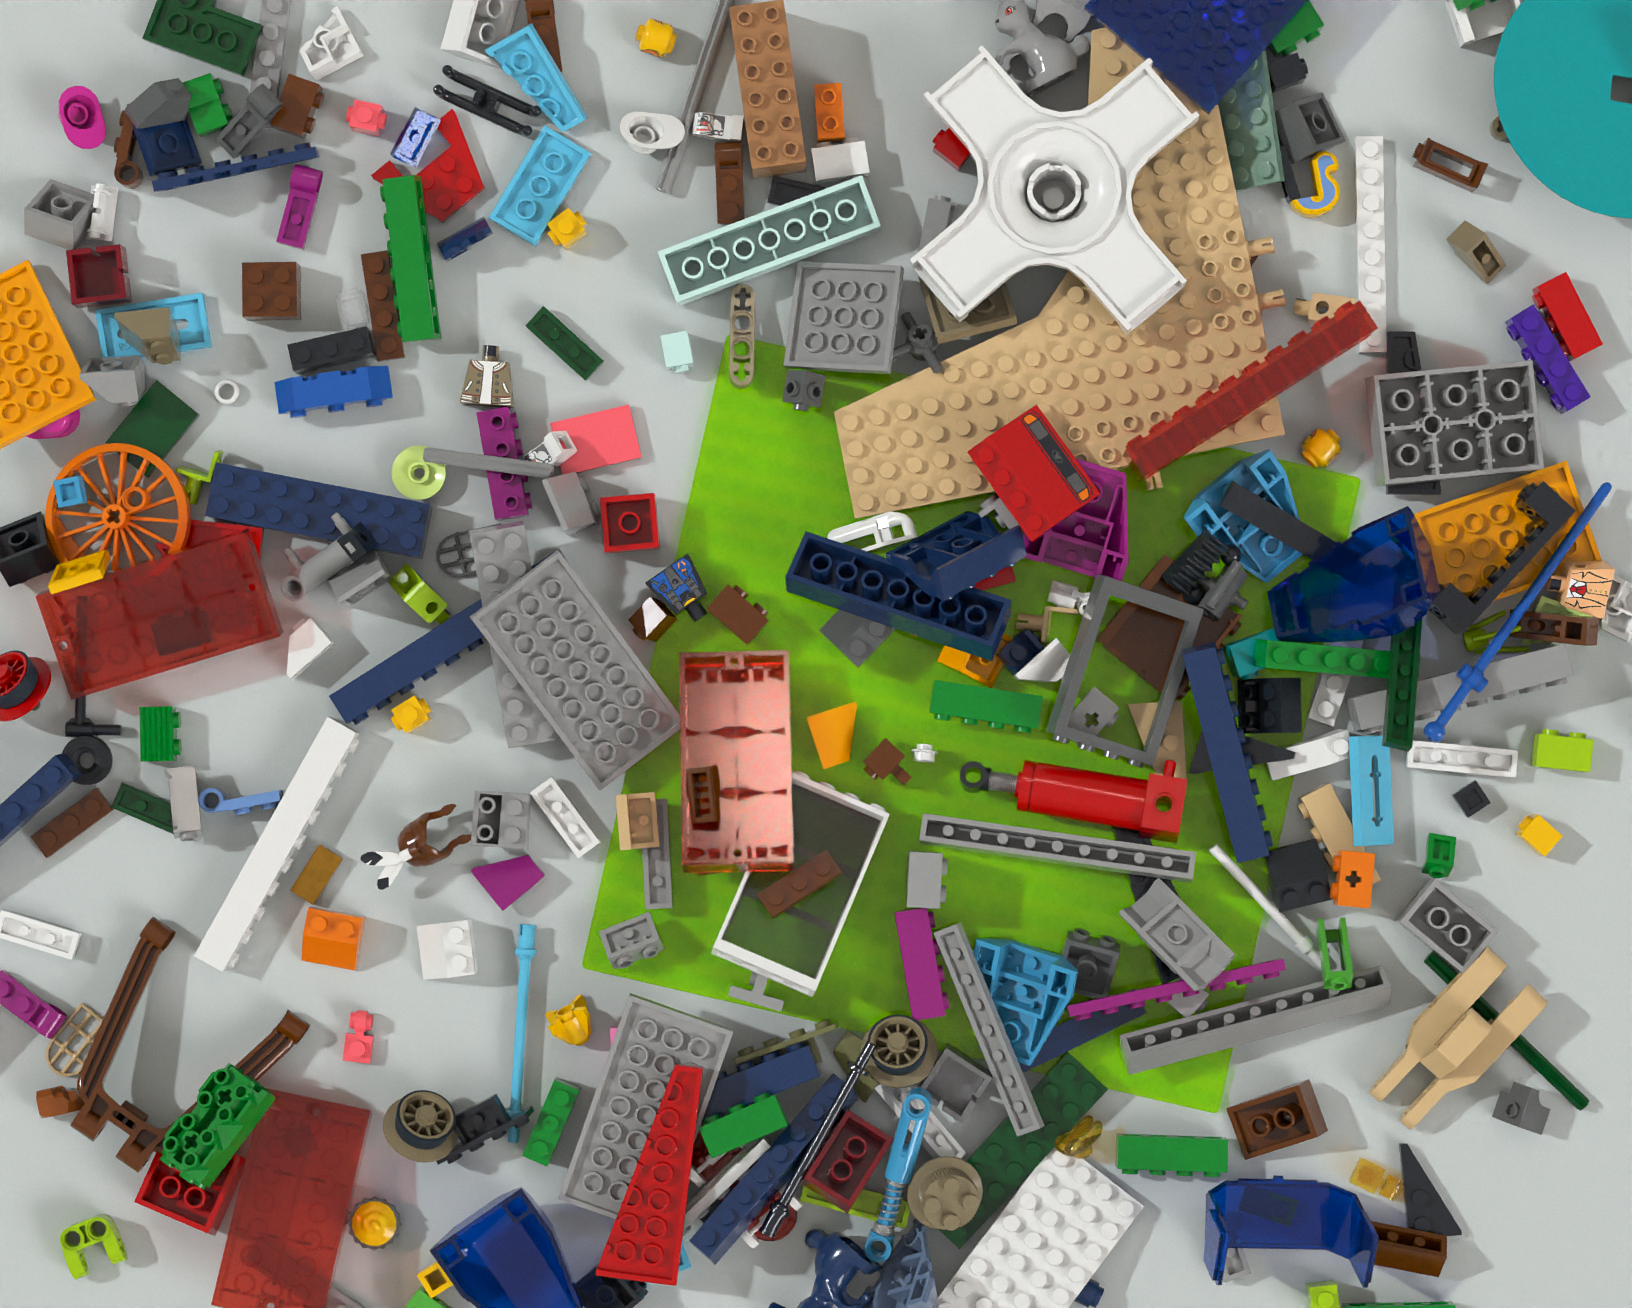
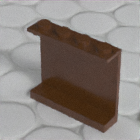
M1165 554L1138 587L1186 603L1182 594L1166 583L1161 576L1174 562ZM1202 587V588H1203V591H1204V596H1205V594L1207 593V591H1205V590H1204L1205 588ZM1126 601L1095 641L1162 693L1185 620ZM1229 607L1219 621H1214L1202 614L1192 647L1215 642L1217 649H1223L1225 646L1222 643L1223 639L1227 634L1233 636L1242 624L1239 622V619L1242 615L1240 613L1236 614ZM1186 666L1175 700L1176 698L1182 700L1191 689L1188 686L1190 681Z

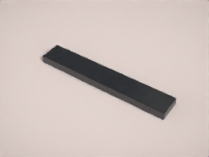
M1233 481L1218 504L1353 584L1356 583L1368 563V560Z

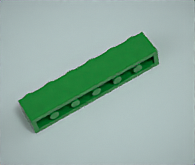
M409 175L382 179L383 186L380 187V195L386 205L384 225L387 230L389 229L390 240L387 241V250L389 256H392L393 261L390 275L392 282L396 284L397 294L394 295V305L396 310H399L400 321L397 323L399 337L402 338L403 342L409 343L441 339L421 176Z
M1255 639L1253 666L1388 678L1390 651Z

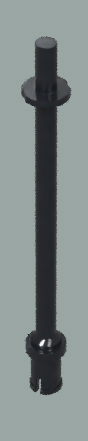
M867 1041L856 1062H847V1066L851 1071L780 1199L771 1202L769 1206L770 1211L759 1228V1231L767 1237L775 1238V1234L784 1218L789 1217L788 1205L860 1075H869L870 1072L865 1069V1066L876 1048L874 1043Z

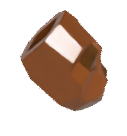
M63 1085L36 1092V1100L41 1118L78 1111L85 1104L77 1091H70Z

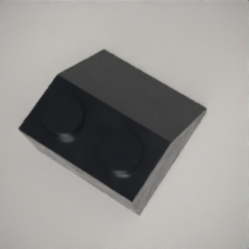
M41 511L0 527V572L9 587L24 583L44 573H49L59 564V560L47 535L45 519Z
M1316 839L1270 849L1269 856L1264 857L1272 898L1279 913L1332 900L1330 899L1328 874Z

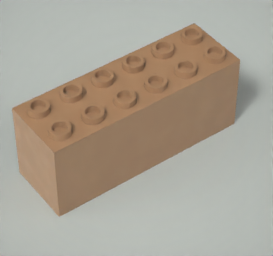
M775 0L729 7L753 179L806 172V157L784 1Z

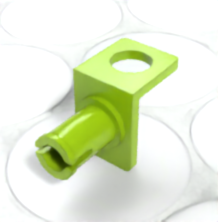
M219 449L214 452L209 473L186 466L176 468L177 473L184 474L187 477L185 488L190 504H198L203 482H212L215 463H221L223 450Z

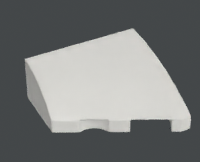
M338 6L331 10L333 15L325 25H319L314 32L313 38L307 41L299 50L309 72L316 81L364 56Z
M1614 575L1604 617L1602 618V630L1630 643L1632 639V583Z

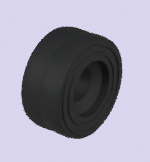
M76 737L68 742L62 751L82 773L73 781L77 784H96L106 778L112 768L113 757L111 750L103 740L97 737ZM85 752L92 754L94 757V763L90 768L82 767L79 762L80 756Z

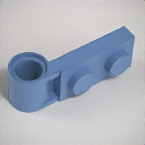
M208 788L201 792L199 805L204 811L209 813L234 810L235 815L250 813V807L261 805L262 810L276 808L278 806L277 802L281 801L283 797V791L276 790L227 800L223 790ZM212 792L216 793L219 797V804L215 808H211L207 804V796Z

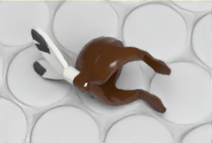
M455 804L445 805L439 811L426 812L405 826L398 836L399 852L373 850L361 855V861L368 865L386 866L378 878V889L383 890L392 884L405 861L413 867L433 865L449 857L457 845L468 843L471 840V834L460 835L441 851L426 843L428 821L449 815L456 807Z

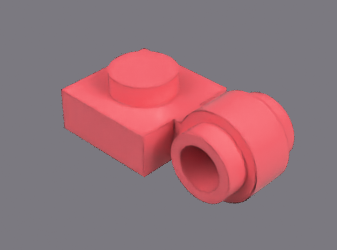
M357 1010L356 1012H351L349 1028H353L356 1033H346L343 1061L371 1063L374 1036L365 1035L367 1030H372L373 1014H369L368 1011Z

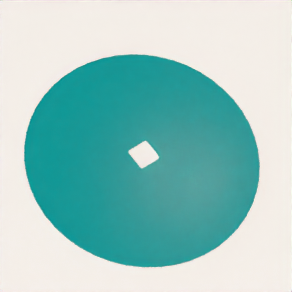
M1524 0L1510 18L1501 36L1494 64L1495 101L1504 132L1524 165L1538 180L1561 198L1594 213L1632 219V104L1614 101L1610 98L1612 77L1614 75L1632 79V0Z

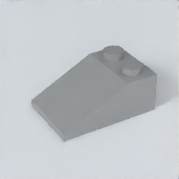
M576 472L542 480L561 527L568 536L598 524L596 517L601 514L595 501L589 502L585 492L590 491L584 476L578 477Z
M373 549L328 580L338 603L351 607L386 584L393 577V574L378 551Z

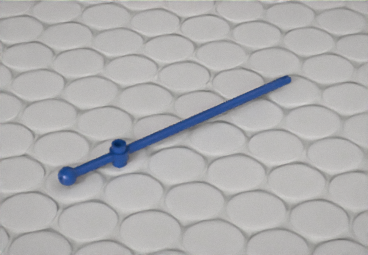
M1609 482L1603 483L1477 663L1473 667L1466 663L1459 669L1456 676L1461 679V685L1436 721L1429 722L1425 726L1423 732L1426 739L1433 743L1440 742L1445 736L1444 727L1470 690L1473 689L1479 693L1486 687L1488 680L1483 677L1484 670L1611 491L1612 485Z

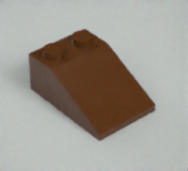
M1309 1079L1226 1108L1245 1160L1319 1137L1328 1131Z

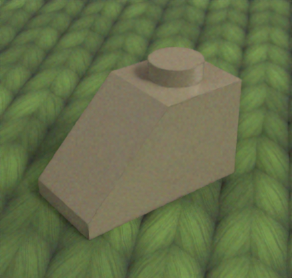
M1466 220L1446 239L1455 254L1486 284L1506 266L1486 233Z

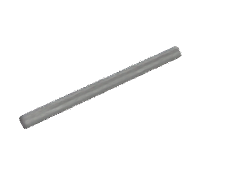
M718 0L678 118L684 125V138L677 146L668 149L655 186L662 193L669 194L671 192L693 127L694 115L698 112L730 17L729 7L734 5L735 0Z

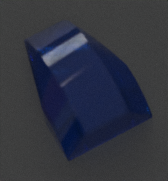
M1408 506L1357 528L1351 532L1352 537L1343 543L1337 542L1330 547L1332 551L1320 559L1316 557L1308 563L1309 567L1299 574L1297 572L1293 573L1267 592L1275 635L1279 641L1301 643L1345 642L1393 636L1414 626L1428 613L1440 593V587L1430 544Z
M522 1187L502 1194L453 1227L430 1249L431 1254L460 1295L468 1302H471L476 1308H583L553 1224L530 1194Z

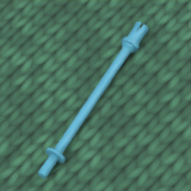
M519 924L518 948H515V954L520 959L510 1110H506L510 1117L522 1111L521 1098L530 962L534 955L537 954V950L534 949L536 925ZM512 1126L508 1129V1142H519V1128L515 1129Z

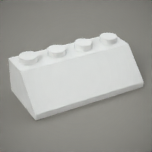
M454 0L441 50L460 58L501 68V64L493 56L490 57L484 50L510 35L519 0Z

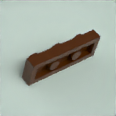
M96 788L30 837L43 855L49 858L114 809L111 808L110 803L99 788Z
M826 849L759 892L757 896L773 919L842 875V872Z

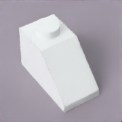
M303 618L292 627L294 632L289 636L287 675L290 679H295L335 644L312 618H309L307 621Z

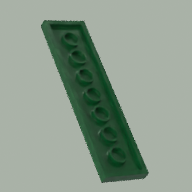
M1067 1051L1031 1090L1045 1126L1017 1136L1008 1115L966 1160L978 1172L983 1186L982 1200L976 1214L970 1222L953 1231L947 1229L938 1230L960 1249L1104 1095L1108 1088Z

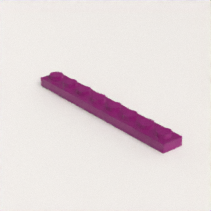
M1279 958L1225 970L1206 987H1209L1210 991L1226 988L1225 983L1236 981L1237 985L1251 983L1254 976L1263 975L1264 979L1279 977V971L1286 970L1284 959ZM1184 980L1074 1003L1067 1005L1066 1008L1068 1016H1075V1020L1078 1021L1091 1018V1012L1102 1010L1103 1015L1119 1011L1118 1006L1129 1004V1009L1146 1006L1145 1000L1155 998L1156 1003L1173 1000L1172 994L1182 992L1183 997L1199 994V990L1194 992Z

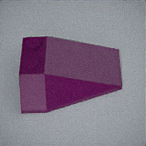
M1076 458L1101 494L1055 525L1035 542H1031L1025 532L1022 531L1027 555L1024 558L1092 576L1094 579L1096 574L1122 581L1129 560L1126 473Z

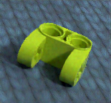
M99 1214L71 1225L61 1233L60 1244L64 1258L75 1280L89 1275L88 1264L82 1248L100 1241L103 1242L107 1255L113 1265L127 1260L124 1243L113 1219L109 1215ZM96 1221H101L105 1224V1234H98L94 1230V1223ZM70 1231H76L80 1235L81 1240L79 1244L76 1245L70 1242Z

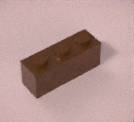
M1366 1220L1359 1238L1358 1262L1439 1277L1447 1258V1236Z

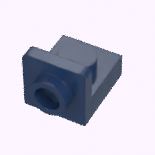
M1024 629L1017 633L996 656L1014 675L1035 655L1040 653L1044 647L1041 644L1040 638L1034 632Z

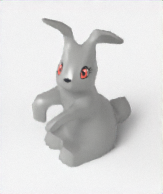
M999 0L995 25L999 32L1013 37V41L1005 44L997 52L995 60L1010 75L1011 60L1022 54L1034 73V77L1026 81L1028 97L1048 89L1077 71L1078 61L1089 53L1091 47L1086 36L1080 34L1074 37L1073 42L1067 43L1061 37L1041 32L1030 22L1024 0Z

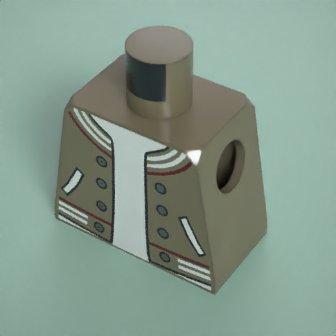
M483 345L482 360L469 361L460 398L462 405L514 408L510 364L498 361L499 346Z

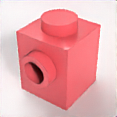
M354 99L353 106L348 107L346 122H349V127L354 132L379 137L381 129L384 130L387 113H384L385 110L380 104Z

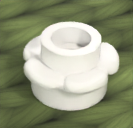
M917 744V749L911 750L913 761L934 763L935 755H938L937 751H933V745Z

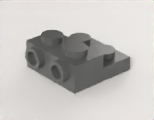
M1081 928L1074 929V932L1067 931L1061 956H1064L1078 970L1074 993L1095 999L1108 995L1120 955L1121 944L1116 943L1115 938L1107 935H1102L1100 939L1090 936L1087 930Z

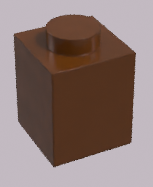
M649 597L628 621L634 626L632 630L641 640L647 639L657 642L678 618L661 600Z

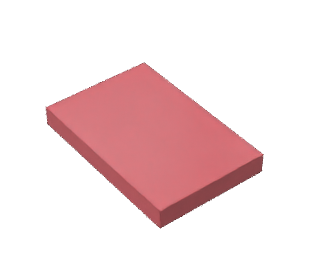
M629 404L550 423L552 432L567 431L577 449L575 454L560 465L562 475L572 472L580 473L642 458ZM559 441L563 449H566L565 443L563 441Z

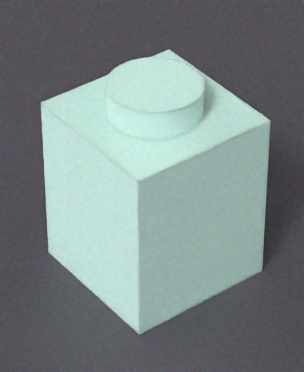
M682 331L661 335L667 370H673L674 374L689 371V366H694L688 332Z

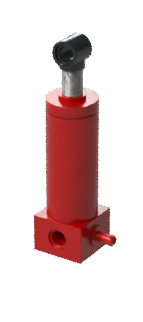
M1029 760L1024 761L1022 772L1019 771L1016 775L992 771V768L984 767L976 761L965 763L960 770V783L965 791L978 793L980 791L988 792V790L1015 794L1014 798H1018V811H1029L1030 813L1139 830V837L1171 843H1177L1188 779L1174 777L1176 762L1173 760L1165 761L1163 775L1149 773L1148 780L1041 762L1036 763ZM970 772H977L981 775V779L976 783H971L966 780V776ZM1164 805L1169 808V811L1162 812L1157 807Z

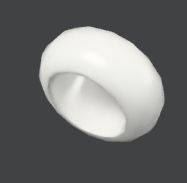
M222 380L214 389L215 397L220 403L231 404L238 399L239 387L232 380ZM226 384L232 385L234 388V394L230 399H223L220 396V389Z

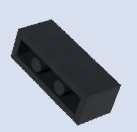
M367 326L287 344L292 369L296 374L376 356L371 330Z

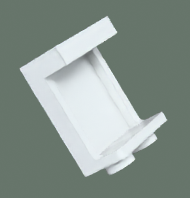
M1445 0L1460 47L1503 34L1510 18L1521 4L1519 0H1498L1493 3L1490 0H1485L1484 6L1470 12L1469 8L1457 11L1453 0Z

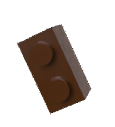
M288 74L279 99L283 106L273 117L271 126L276 130L305 140L307 133L311 134L314 129L316 119L313 116L316 108L320 109L324 101L325 94L322 93L323 88L320 84Z
M727 585L706 609L745 644L749 645L769 622L766 618L768 612L757 602L752 606L745 599L748 594L738 585H735L733 588Z

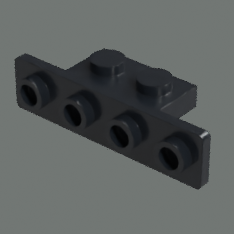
M494 1094L456 1114L454 1131L461 1143L455 1145L454 1149L446 1157L436 1161L439 1165L445 1161L451 1164L463 1156L462 1152L468 1149L470 1152H474L484 1146L485 1140L492 1138L495 1141L507 1134L506 1129L512 1126L515 1129L524 1126L530 1121L529 1116L535 1110L530 1106L510 1117L497 1094Z

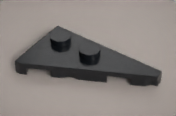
M1203 731L1201 732L1188 772L1191 774L1213 771ZM1245 736L1246 743H1242L1244 753H1250L1252 765L1294 759L1297 753Z
M1399 1143L1407 1228L1445 1236L1462 1235L1461 1229L1408 1144Z

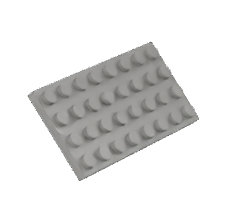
M558 550L470 616V619L600 791L686 725L680 714Z
M630 993L558 1199L616 1220L675 1064L703 1067L695 1132L696 1140L734 1030Z

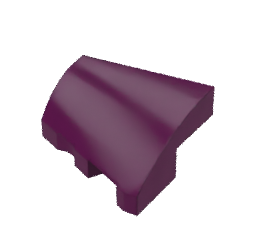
M529 855L475 867L471 870L502 911L546 876Z

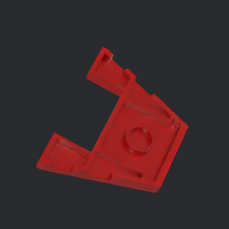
M453 109L434 123V126L451 147L416 174V176H421L426 213L443 223L485 189ZM389 160L371 176L375 181L383 185L382 179L402 177V174Z

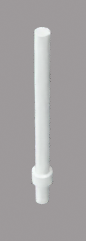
M1217 843L1212 845L1208 851L1296 943L1295 947L1302 954L1306 953L1320 968L1319 951L1313 946L1314 942L1307 935H1303L1282 912L1279 913L1271 900Z

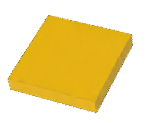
M108 550L58 564L48 584L50 593H58L102 579L111 560Z

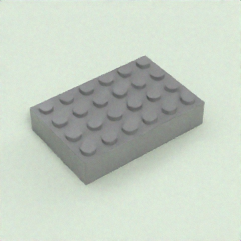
M1533 360L1382 374L1365 378L1377 487L1532 472L1544 469Z

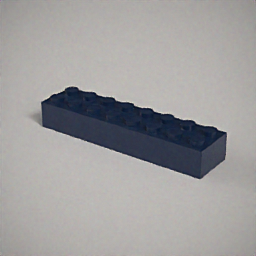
M215 463L205 516L334 542L343 535L331 518L337 512L346 520L351 528L359 522L363 524L377 542L372 549L423 559L433 506L428 503Z
M805 531L785 576L786 590L789 593L990 661L994 658L1011 617L1012 600L973 587L962 590L955 594V597L952 599L940 600L937 597L926 594L887 558Z

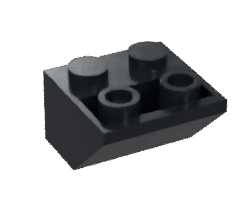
M1301 678L1237 679L1238 727L1242 726L1245 734L1302 732Z

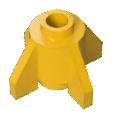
M582 994L577 995L571 1004L562 1007L558 1011L553 1010L545 1013L550 1023L548 1028L556 1038L569 1045L581 1046L589 1041V1036L592 1033L591 1019L587 1002Z

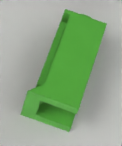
M1345 917L1340 918L1338 929L1325 930L1323 918L1318 919L1316 937L1322 969L1323 988L1336 991L1351 988L1353 968ZM1338 942L1342 971H1331L1327 943Z

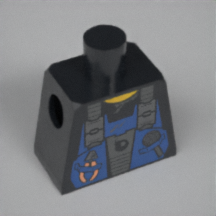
M688 553L645 582L651 591L676 616L686 610L695 623L708 614L699 601L708 593Z

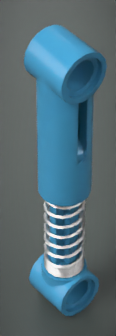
M917 1087L911 1089L903 1103L884 1174L887 1186L884 1187L886 1191L882 1194L884 1198L880 1201L882 1206L878 1208L880 1211L876 1215L878 1220L874 1222L864 1248L866 1256L873 1262L887 1260L894 1246V1226H896L895 1220L898 1219L896 1213L900 1211L898 1206L902 1204L900 1201L904 1197L902 1192L906 1190L905 1187L910 1183L932 1106V1096L924 1088ZM913 1099H920L924 1102L925 1107L923 1109H915L911 1105V1101ZM914 1120L916 1122L910 1142L905 1141L910 1121ZM877 1240L882 1241L886 1248L884 1250H877L872 1243Z

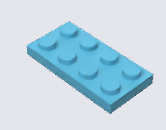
M544 125L490 214L489 219L536 247L548 228L547 223L554 218L589 160L591 153Z

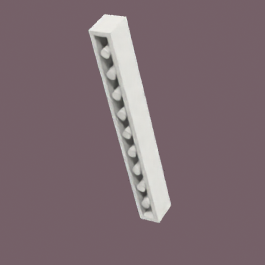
M327 717L194 955L195 957L222 972L227 971L228 967L233 969L240 957V954L237 953L241 944L246 945L253 934V930L250 929L255 920L260 921L267 908L264 906L267 897H273L280 885L277 879L281 872L286 874L293 862V859L290 858L295 848L299 850L307 837V835L303 834L308 824L313 826L320 814V811L317 810L321 801L326 802L331 795L333 787L330 785L335 777L339 778L347 765L343 761L348 753L353 754L360 742L357 739L359 732L332 717Z

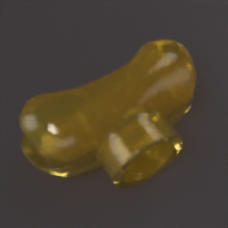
M1089 1115L1083 1117L1069 1132L1056 1138L1055 1148L1060 1153L1070 1157L1081 1159L1090 1156L1093 1152L1092 1144L1102 1134V1122L1098 1120L1093 1122V1117Z

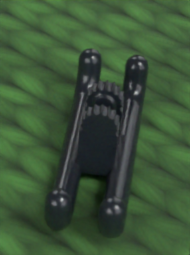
M445 65L442 68V72L446 77L476 92L472 102L438 84L433 88L436 96L521 136L528 137L532 134L531 126L522 125L498 114L497 111L502 103L529 116L538 117L542 112L539 106H533L453 69L450 65Z

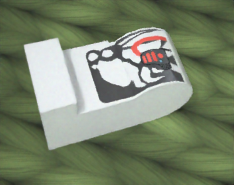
M695 113L692 136L720 142H742L744 116Z
M553 431L544 437V441L539 446L527 453L524 459L526 461L553 464L554 468H557L575 454L577 449L567 431ZM559 441H563L565 443L566 449H563Z

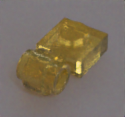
M1361 1157L1348 1182L1372 1194L1375 1193L1379 1186L1381 1189L1379 1194L1392 1201L1396 1197L1399 1198L1403 1187H1401L1403 1181L1389 1174L1386 1179H1382L1386 1170Z

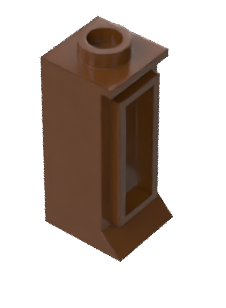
M1427 138L1423 144L1418 143L1412 156L1416 159L1413 167L1471 193L1478 188L1488 166V163L1475 160L1430 138ZM1432 152L1470 168L1469 176L1466 177L1430 161L1429 158Z

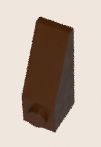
M1526 611L1516 625L1521 626V630L1510 633L1509 637L1581 646L1597 645L1599 618Z

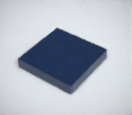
M187 119L137 129L134 124L132 125L150 177L165 172L199 166L202 163Z

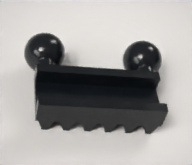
M1205 529L1161 576L1166 583L1182 594L1186 603L1197 605L1204 597L1203 588L1197 584V580L1205 578L1206 570L1210 572L1213 570V563L1219 564L1221 559L1225 565L1230 566L1234 560L1238 562L1241 560L1242 553L1238 546L1234 544L1226 545L1221 539L1218 540L1208 529Z

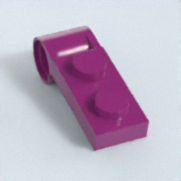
M295 164L291 174L290 192L276 240L277 243L304 250L322 183L323 171Z
M0 971V1004L38 1033L52 1039L68 1017L67 1014L58 1007L44 1001L6 971Z

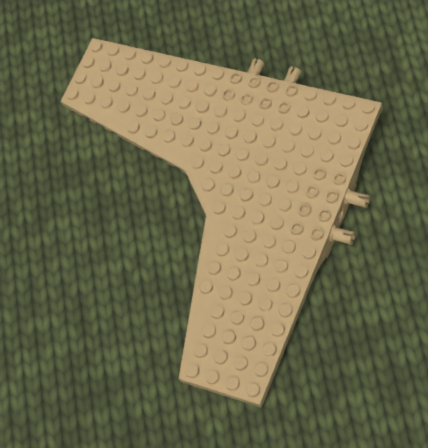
M1199 9L1092 30L1088 106L1101 99L1138 66L1150 58L1153 61L1152 69L1191 114L1197 111L1200 115L1196 124L1190 129L1187 128L1143 166L1136 175L1131 192L1133 213L1140 226L1187 280L1185 286L1148 319L1126 335L1120 329L1119 323L1087 286L1068 271L1038 317L941 361L943 369L940 373L935 374L928 367L834 411L855 520L886 512L907 510L995 492L967 452L1036 404L1075 458L1114 470L1140 466L1144 472L1146 491L1154 489L1152 478L1154 479L1156 489L1164 487L1158 466L1162 461L1285 435L1261 318L1262 310L1285 306V298H1282L1284 293L1282 289L1259 294L1255 289L1250 264L1251 257L1269 253L1273 254L1275 249L1274 245H1272V236L1251 241L1245 239Z

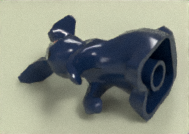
M819 1228L808 1231L805 1236V1244L809 1248L816 1249L814 1261L816 1279L811 1296L800 1302L797 1308H833L834 1305L838 1308H864L871 1300L870 1295L865 1293L858 1299H855L846 1292L847 1285L859 1270L864 1274L871 1275L882 1269L883 1266L879 1262L871 1261L858 1244L840 1232H833L829 1235ZM775 1302L769 1305V1308H785Z

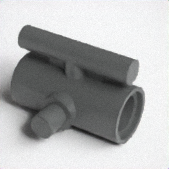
M1234 560L1230 566L1224 565L1216 578L1213 576L1210 578L1205 575L1204 579L1199 578L1197 580V583L1204 586V590L1207 591L1198 605L1199 608L1204 609L1203 615L1219 621L1229 605L1232 607L1235 605L1242 610L1246 608L1249 601L1241 597V593L1238 591L1247 579L1248 574L1242 569L1243 565L1240 562Z

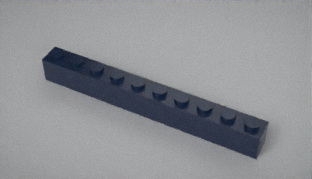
M546 558L542 559L541 561L533 565L532 569L539 565ZM481 599L329 695L345 723L350 724L353 722L355 725H358L369 718L367 713L375 707L378 711L392 703L390 698L397 693L403 696L415 688L413 683L422 678L424 681H427L438 673L436 668L444 663L448 667L461 659L459 656L461 652L466 649L472 652L484 644L482 639L485 637L470 619L471 615L482 608Z

